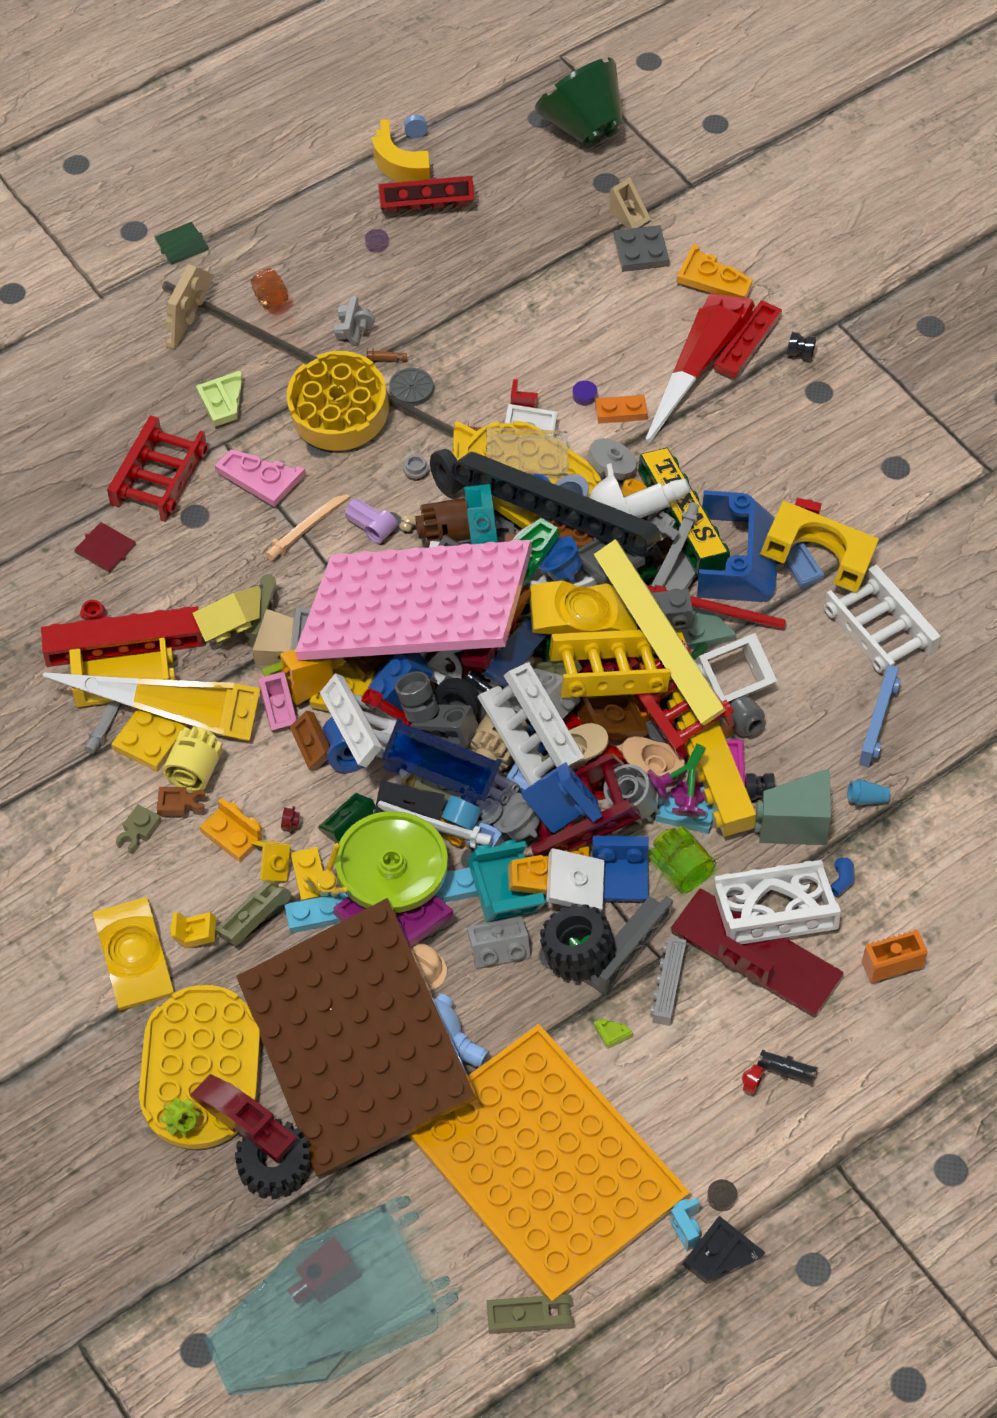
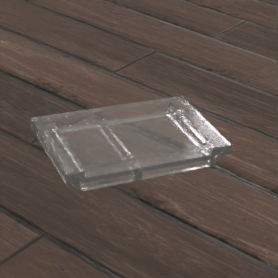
M487 427L486 452L488 458L531 475L542 474L547 478L559 479L561 476L568 475L567 431Z

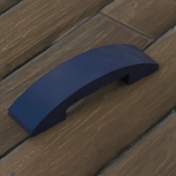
M526 620L510 636L506 646L499 650L488 669H486L484 676L503 687H507L509 684L503 675L525 664L538 648L544 646L546 639L552 634L532 633V620Z

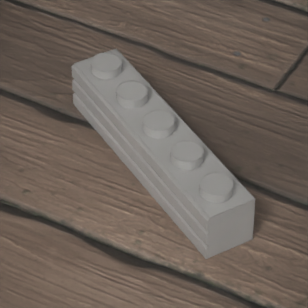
M669 937L668 943H664L663 953H665V959L661 958L660 962L662 974H658L656 984H659V989H655L653 1000H656V1004L651 1006L650 1016H653V1023L667 1026L671 1024L686 948V940Z

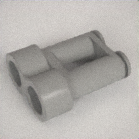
M489 767L484 771L482 777L474 780L471 789L474 793L489 790L491 794L488 797L505 804L512 794H516L519 791L520 785L501 776L499 771ZM499 786V787H503V788H505V789H504L503 791H501V790L497 789L496 787Z

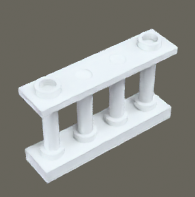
M877 564L868 569L866 585L860 587L857 593L851 592L841 599H838L831 590L826 593L824 609L827 615L836 620L871 660L875 670L884 676L888 665L894 666L896 660L917 648L924 649L929 656L938 651L941 639L939 633ZM869 594H875L881 601L878 605L856 617L846 608ZM885 612H891L897 619L894 623L872 635L862 626ZM901 630H907L914 638L889 653H886L878 644Z
M529 662L503 675L509 684L503 690L499 685L477 696L529 787L546 776L545 773L553 767H559L565 762L571 766L584 758ZM513 695L516 696L523 708L517 713L513 710L508 700ZM526 719L530 720L536 731L531 737H529L522 725V722ZM541 742L550 755L543 762L536 749V746Z
M335 673L321 690L320 694L358 765L367 767L374 757L377 756L392 761L402 779L407 780L422 762V759L402 723L378 708L371 709L361 701L362 696L352 693L345 678Z

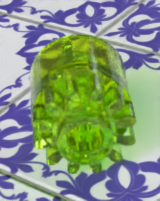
M682 825L677 830L676 828L667 829L659 834L653 843L655 848L650 850L651 855L649 858L682 894L688 893L700 886L708 879L716 867L714 858L689 830Z

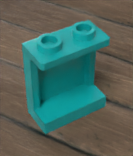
M490 484L464 487L468 507L467 514L471 544L497 543Z
M508 840L496 847H491L489 844L477 847L467 860L486 922L537 913L546 903L543 893L533 894L509 890L508 865L512 860L525 858L523 852L527 848L526 841L516 842V840Z

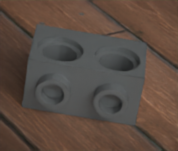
M438 704L439 711L432 719L422 723L411 724L419 746L460 748L468 747L478 727L472 707L467 705Z

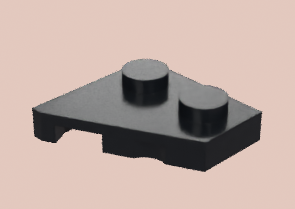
M718 1216L682 1265L703 1282L708 1283L761 1259L765 1252L721 1216Z

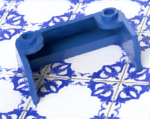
M704 490L702 507L707 509L710 520L749 522L747 556L734 555L730 557L726 562L725 571L699 569L697 598L767 602L771 600L775 594L776 560L763 556L760 553L775 517L746 493Z

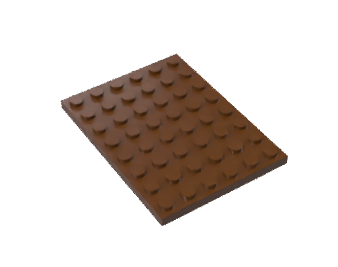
M388 898L236 976L251 1015L259 1028L260 1037L295 1124L302 1131L303 1137L306 1136L310 1149V1161L318 1178L322 1179L478 1099L391 901Z

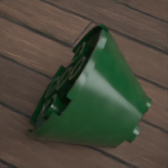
M611 57L608 58V62L598 59L575 70L555 84L557 89L549 96L547 93H544L535 105L537 114L582 144L587 145L588 148L595 146L602 137L615 135L619 131L618 126L622 124L616 62Z

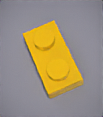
M314 847L291 852V861L301 901L323 897L317 894L314 889H308V884L303 879L304 876H308L314 881L316 875L323 871L318 848Z

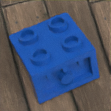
M566 762L521 793L523 799L552 833H555L580 815L584 816L587 814L592 822L602 817L597 799Z
M593 836L592 857L604 860L603 901L645 902L648 898L649 837Z

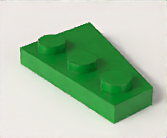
M542 518L538 519L514 539L520 541L531 540L533 548L522 588H524L560 536L558 528Z

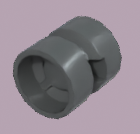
M415 671L407 673L397 680L395 691L408 721L422 723L432 719L437 714L439 705L427 674Z

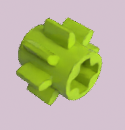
M174 1097V1102L163 1106L165 1109L164 1116L160 1120L168 1124L166 1130L171 1134L178 1131L183 1136H186V1131L197 1127L195 1125L196 1117L200 1113L192 1109L194 1103L186 1099L182 1103L180 1099Z

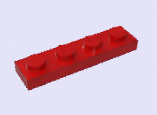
M760 300L746 324L735 334L715 361L714 370L736 379L781 317L782 309Z

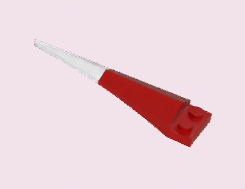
M714 293L709 294L703 308L698 310L646 436L648 444L652 442L671 412L699 375L746 324L755 307L753 299Z

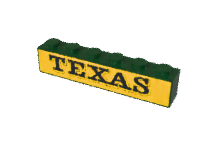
M668 447L640 454L638 473L647 488L658 483L665 485L670 483V481L686 479L689 484L687 475L682 473L677 458L671 454ZM690 486V493L680 500L670 502V507L661 511L675 519L676 522L673 528L679 530L683 511L687 512L690 502L697 503L699 505L697 523L692 525L682 550L697 577H699V569L724 571L727 559L730 558L728 545L722 542L718 528L713 526L707 509L702 507L697 492L693 491Z

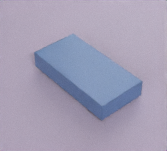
M799 542L793 545L784 564L799 587L803 589L823 581L824 573L804 543Z

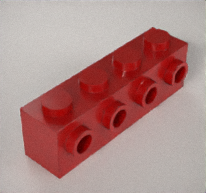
M471 175L378 184L380 208H385V212L399 211V206H408L409 210L423 209L422 204L431 203L432 208L446 207V202L455 201V206L469 205V200H475L473 176Z

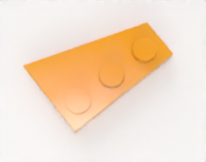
M589 846L580 848L578 851H572L571 853L589 857ZM538 855L512 860L508 865L509 890L547 895L549 856L543 857Z

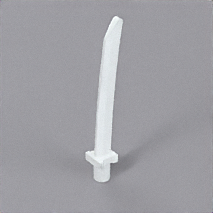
M383 801L378 803V807L385 812L399 811L410 813L426 820L437 831L470 840V847L476 848L477 843L481 845H491L493 836L480 833V827L475 826L472 831L402 809Z

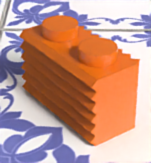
M914 929L913 932L909 931L908 934L904 932L903 935L898 934L897 937L893 935L892 938L888 937L887 940H877L876 943L872 942L871 945L867 943L862 964L872 983L924 967L928 951L919 931Z

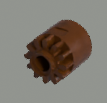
M465 498L420 505L421 515L415 516L418 538L425 539L427 548L430 546V541L440 542L444 535L449 536L458 543L471 542L467 514L468 507Z

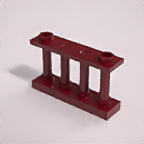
M613 753L602 755L596 761L574 771L592 794L591 784L605 778L613 802L612 807L602 811V817L594 822L589 817L577 824L572 820L565 825L562 831L552 836L549 828L540 819L537 828L541 839L539 842L531 845L534 856H549L552 848L562 851L567 850V852L575 851L593 842V836H606L642 818L639 809L630 800L623 799L614 769L624 765V763Z

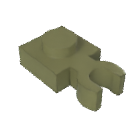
M137 804L123 823V829L126 832H122L116 838L117 847L120 848L125 842H131L128 846V851L130 854L136 852L138 840L148 841L162 822L161 816Z

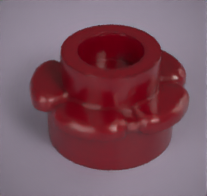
M295 806L292 808L284 807L281 829L289 830V833L292 832V828L298 829L300 812H295Z

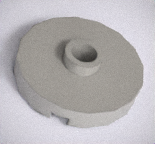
M601 438L595 440L589 447L587 453L589 463L600 474L602 472L605 473V465L611 463L615 479L623 480L629 478L636 468V459L632 452L617 441Z

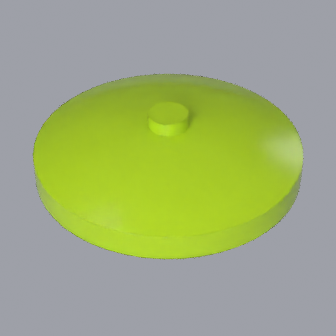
M399 811L375 813L352 825L339 842V852L335 861L336 874L340 886L348 887L349 891L346 894L354 902L364 908H369L388 898L395 913L409 911L428 902L441 888L448 869L447 849L440 833L426 820L416 815Z

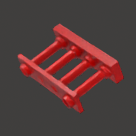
M150 415L107 488L110 505L120 507L124 499L132 498L157 506L160 520L166 522L169 514L174 513L177 500L201 457H205L207 454L208 443H206L205 432L200 430L194 441L163 432L159 418ZM163 442L189 451L184 460L153 451L156 443ZM151 460L177 468L178 470L173 478L143 470L142 467L145 462ZM142 479L168 488L163 497L133 489L131 486L135 480Z
M682 641L689 653L692 654L687 644ZM660 658L655 661L657 669L665 668ZM671 679L669 680L667 692L634 695L680 760L689 754L685 745L688 743V739L719 719L723 718L730 728L735 724L731 716L734 714V710L725 699L721 703L726 711L703 726L698 720L687 728L676 731L672 726L674 719L691 709L686 699L669 710H661L657 705L660 703L661 698L678 688L674 680Z

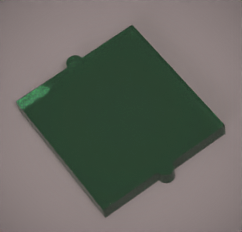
M192 222L154 236L155 241L161 248V254H165L171 265L209 250L202 233L198 232Z

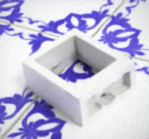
M756 633L705 653L694 660L721 701L726 699L729 704L740 697H747L769 688L777 682ZM742 648L757 683L724 696L708 661Z

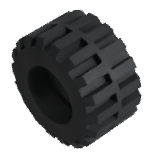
M573 904L571 908H560L559 913H552L550 915L551 920L544 922V929L540 931L541 946L550 969L553 970L555 975H561L562 979L568 980L572 978L573 981H579L580 978H584L585 981L591 979L590 976L594 974L596 976L602 973L601 970L606 969L610 964L609 961L614 959L616 944L606 915L603 912L600 913L598 908L593 907L590 909L587 904H583L581 907ZM590 935V937L585 942L578 945L569 946L570 937L582 940L584 937Z

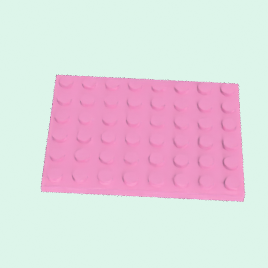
M531 540L436 546L432 548L415 547L406 550L389 549L380 552L364 551L354 554L339 553L331 555L295 650L297 660L505 647L533 549Z

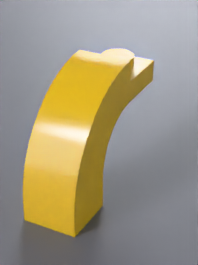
M389 119L380 120L381 129H377L376 137H372L373 158L377 167L386 176L398 182L430 179L428 151L411 152L398 148L393 144L390 137Z

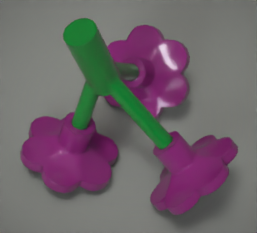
M696 744L687 764L674 772H667L660 777L651 769L648 770L654 786L665 800L669 798L666 786L674 782L673 779L687 770L689 771L687 781L677 783V786L670 791V796L675 799V804L681 806L679 808H672V813H675L677 816L691 818L707 816L706 811L697 808L698 803L704 801L700 786L695 784V771L706 750L700 744Z

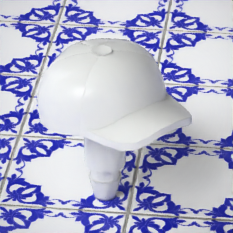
M609 463L605 465L606 478L593 488L589 498L643 518L670 507V502L680 500L690 493L691 489L687 480L681 479L670 481V483L665 485L658 483L625 497L615 479L612 464Z

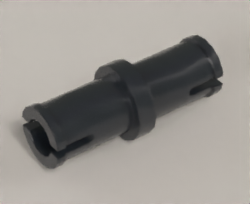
M762 1049L759 1057L769 1060L770 1063L758 1060V1066L781 1074V1078L784 1079L791 1077L810 1083V1085L814 1084L816 1077L807 1075L805 1072L817 1075L818 1067L795 1061L794 1057L789 1055L786 1058Z

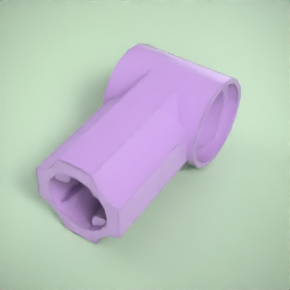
M359 498L357 500L353 499L345 511V518L364 529L366 535L378 544L398 527L396 518L386 510L379 512Z

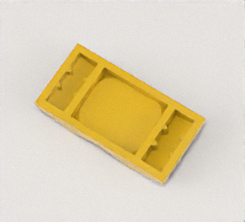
M566 581L530 585L532 633L562 634L637 630L636 620L613 585L606 583L584 587L576 586Z
M147 897L92 912L119 1011L170 997L174 991Z

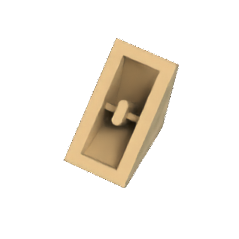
M630 177L610 189L609 213L628 229L639 228L651 220Z

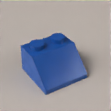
M419 652L392 654L374 675L368 688L383 694L382 699L403 711L395 691L397 680L403 675L415 671L427 674L430 679L433 672Z

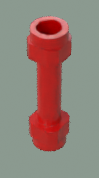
M371 688L364 692L361 701L371 709L378 708L402 723L406 731L413 733L412 722L406 719L403 711L382 699L383 694Z

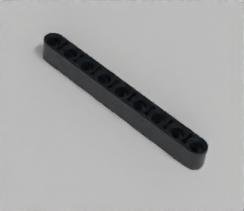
M468 452L451 467L453 477L467 486L490 484L491 495L605 542L610 543L616 539L623 549L632 553L642 555L660 540L659 528L649 521L476 452Z

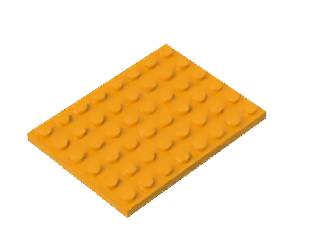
M537 1024L468 1075L478 1099L408 1134V1137L531 1282L551 1302L560 1295L567 1294L669 1214L676 1203L688 1199L691 1193L540 1024Z

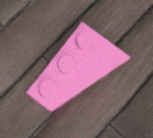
M230 450L215 465L217 473L274 507L306 475L305 468L297 466L294 469L284 466L282 462L275 461L270 463L262 461L258 456Z

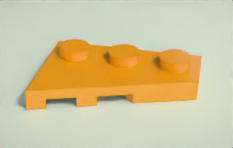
M693 243L677 275L676 283L709 293L747 298L753 279L731 266H724L717 261V257L712 254L706 255L700 251L699 246Z

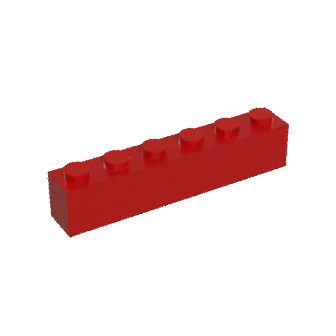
M186 606L180 609L157 610L142 614L132 613L126 616L104 617L96 620H79L73 623L42 626V652L46 667L70 664L69 650L80 649L83 662L161 652L159 638L164 637L166 648L171 647L172 651L204 647L202 633L193 615V612L198 611L199 608L198 606Z

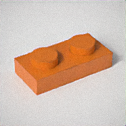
M644 395L595 398L598 424L647 420Z

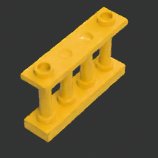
M642 630L551 635L550 660L563 661L566 674H563L561 698L662 693L668 690L671 671L670 669H657L653 658L656 652ZM627 657H642L646 670L631 671ZM616 658L619 671L604 672L601 659ZM589 659L593 673H577L574 660Z

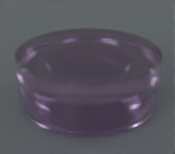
M373 229L365 235V246L368 250L382 252L387 249L389 238L385 231Z

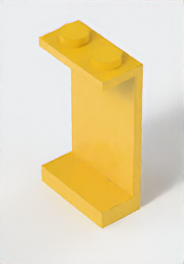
M164 637L159 638L161 652L85 662L82 660L80 649L69 650L71 674L175 681L174 668H169V664L174 663L172 648H166ZM72 687L76 707L113 702V700Z

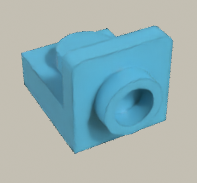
M698 1198L690 1201L688 1199L679 1201L673 1206L670 1214V1223L686 1251L693 1249L697 1245L699 1234H701L700 1228L693 1216L699 1213L700 1202Z

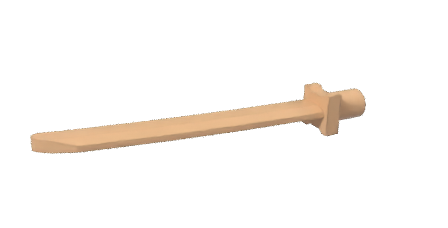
M349 495L334 497L297 525L280 541L275 538L272 541V548L265 553L266 557L270 561H273L279 554L284 557L287 554L286 548L321 519L348 501Z

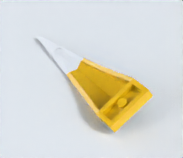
M59 673L42 674L47 679L191 727L204 728L221 737L248 742L251 737L260 688L237 683L135 679Z

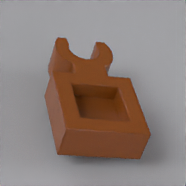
M159 787L157 814L160 816H185L186 809H191L194 813H204V804H197L195 802L197 800H206L205 791L196 790L191 794H187L186 787Z

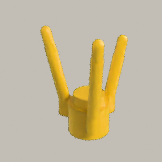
M339 843L334 845L326 871L319 872L314 881L308 876L303 878L308 884V889H314L320 896L332 895L337 897L338 894L349 891L348 887L336 888L337 879L332 873L339 852Z

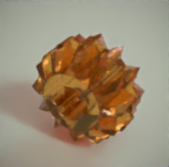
M262 269L251 279V288L255 293L254 296L257 297L258 302L262 304L263 308L270 311L278 309L288 300V290L284 285L285 283L274 269Z

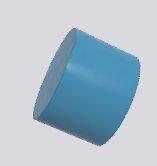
M451 795L441 818L473 831L482 809Z

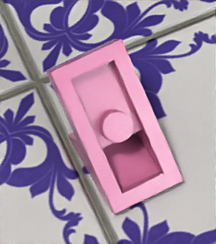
M285 672L258 678L260 701L264 704L270 730L292 725L296 721V716Z

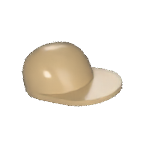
M587 723L569 730L584 756L583 759L571 765V769L576 771L586 766L590 759L600 755L606 749L608 734L602 726Z

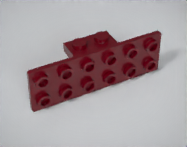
M701 888L671 926L672 933L812 1016L817 1015L844 974L840 969L787 938L740 944L726 936L715 896ZM731 910L733 919L741 918V911Z

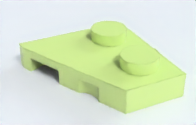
M241 371L196 386L197 393L214 427L238 419L242 385Z

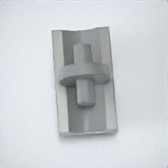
M357 296L350 297L348 305H342L338 308V317L344 323L335 324L333 332L338 340L348 339L352 346L358 345L361 331L371 328L374 325L375 317L368 308L363 309L359 306Z

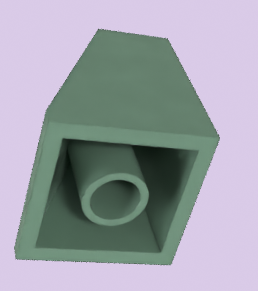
M822 770L763 791L762 802H757L756 824L754 832H759V843L826 845L831 821L830 770Z

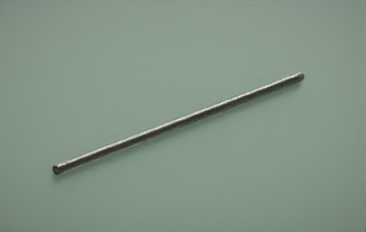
M165 281L162 289L172 294L176 285ZM205 300L202 305L198 306V308L307 364L317 359V357ZM388 394L390 406L453 438V426Z

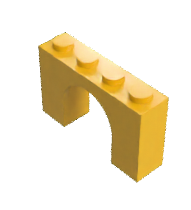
M783 500L760 554L784 564L790 549L796 543L809 541L824 545L833 551L839 560V569L833 584L857 593L879 538Z

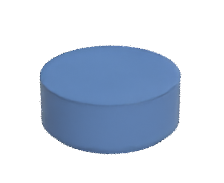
M411 115L404 121L406 135L411 138H420L427 132L426 119L421 115Z

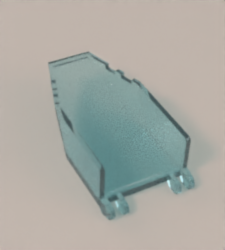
M403 1195L393 1198L385 1204L301 1241L204 1338L228 1395L266 1391L268 1388L287 1386V1388L297 1387L298 1384L314 1382L316 1384L327 1383L425 1337L438 1329V1314L457 1302L459 1297L456 1292H452L433 1302L430 1296L447 1287L451 1281L448 1276H442L425 1285L399 1230L415 1223L419 1216L417 1212H411L399 1217L395 1222L391 1214L411 1204L409 1196Z

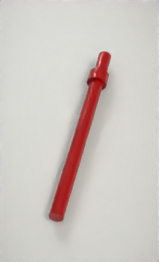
M655 584L653 587L646 585L650 592L669 591L664 586ZM690 596L692 607L782 630L785 627V619Z

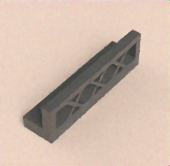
M649 896L614 937L616 944L614 959L609 961L610 964L606 969L601 970L602 973L596 976L594 974L590 976L591 979L585 981L583 978L582 981L606 996L672 915L673 900L666 896L659 903Z

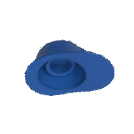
M565 536L557 539L540 563L541 570L546 572L553 580L563 581L569 579L571 582H575L574 574L582 567L578 547L572 537Z

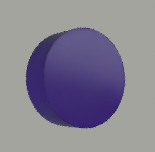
M579 381L573 386L572 397L578 404H592L595 398H597V387L590 381Z

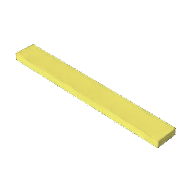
M615 539L596 552L594 556L665 668L670 669L672 679L700 723L704 726L725 712V707L619 542Z

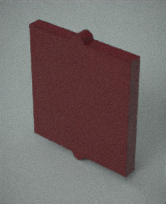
M100 522L90 534H85V539L74 551L76 554L110 573L121 561L126 559L125 556L136 546V542Z

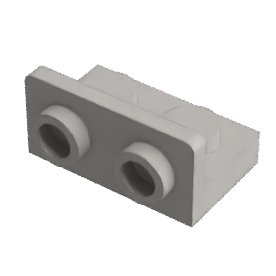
M522 916L467 926L468 938L476 968L530 958L529 938Z

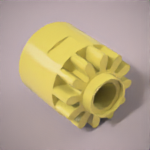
M184 727L183 731H180L162 769L164 777L177 787H186L187 791H203L223 751V748H221L222 742L215 741L216 736L207 729L192 727L190 730Z

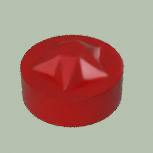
M753 1064L750 1069L744 1071L742 1075L744 1092L751 1095L756 1093L764 1074V1068Z

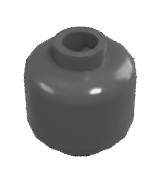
M740 697L733 700L730 705L734 710V714L731 715L735 724L732 726L734 731L741 736L759 733L765 721L763 709L749 697Z

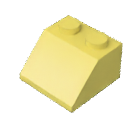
M259 585L230 594L193 612L205 642L215 639L219 643L230 638V632L235 629L237 633H240L252 627L250 622L258 619L260 616L261 589Z

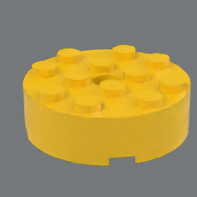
M332 351L317 355V359L306 365L303 363L295 371L288 384L287 404L293 426L306 442L321 449L341 451L361 446L378 434L388 417L389 400L384 377L370 359L354 352Z

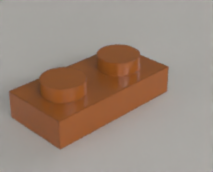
M305 711L290 726V729L308 769L317 770L327 760V752L330 747L314 712Z

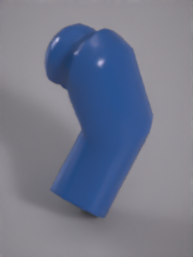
M840 857L834 863V867H837L836 871L839 874V878L830 887L835 897H839L855 881L854 864L849 858Z

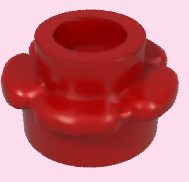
M88 600L82 605L80 616L85 621L102 619L106 616L104 613L106 609L99 601Z

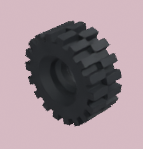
M275 1119L282 1125L281 1119ZM287 1121L284 1127L297 1137V1142L285 1154L283 1163L276 1167L265 1166L261 1160L264 1152L243 1135H241L243 1141L237 1142L235 1160L238 1175L242 1184L248 1186L249 1192L254 1194L258 1191L260 1198L266 1199V1195L271 1194L272 1200L278 1199L279 1193H283L284 1197H288L291 1195V1188L297 1192L301 1188L300 1182H306L308 1179L307 1171H311L308 1141L306 1136L303 1137V1133L299 1128L294 1130L293 1123Z

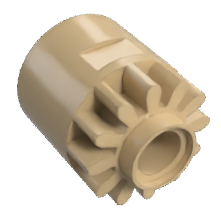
M486 713L477 727L467 751L473 753L472 758L479 766L485 769L489 767L495 769L496 767L499 771H502L508 767L513 757ZM526 721L522 722L525 730L529 733L528 724Z

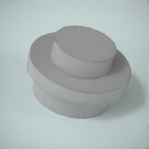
M411 455L404 462L403 471L406 476L418 479L427 474L428 463L420 455Z
M487 798L477 806L482 809L478 820L484 824L494 823L501 816L502 805L497 800Z

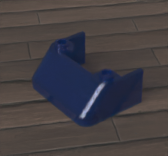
M397 718L380 761L385 763L384 769L399 774L401 769L462 794L460 799L476 805L477 801H486L502 762L501 759L496 758L493 760L402 723L403 719Z

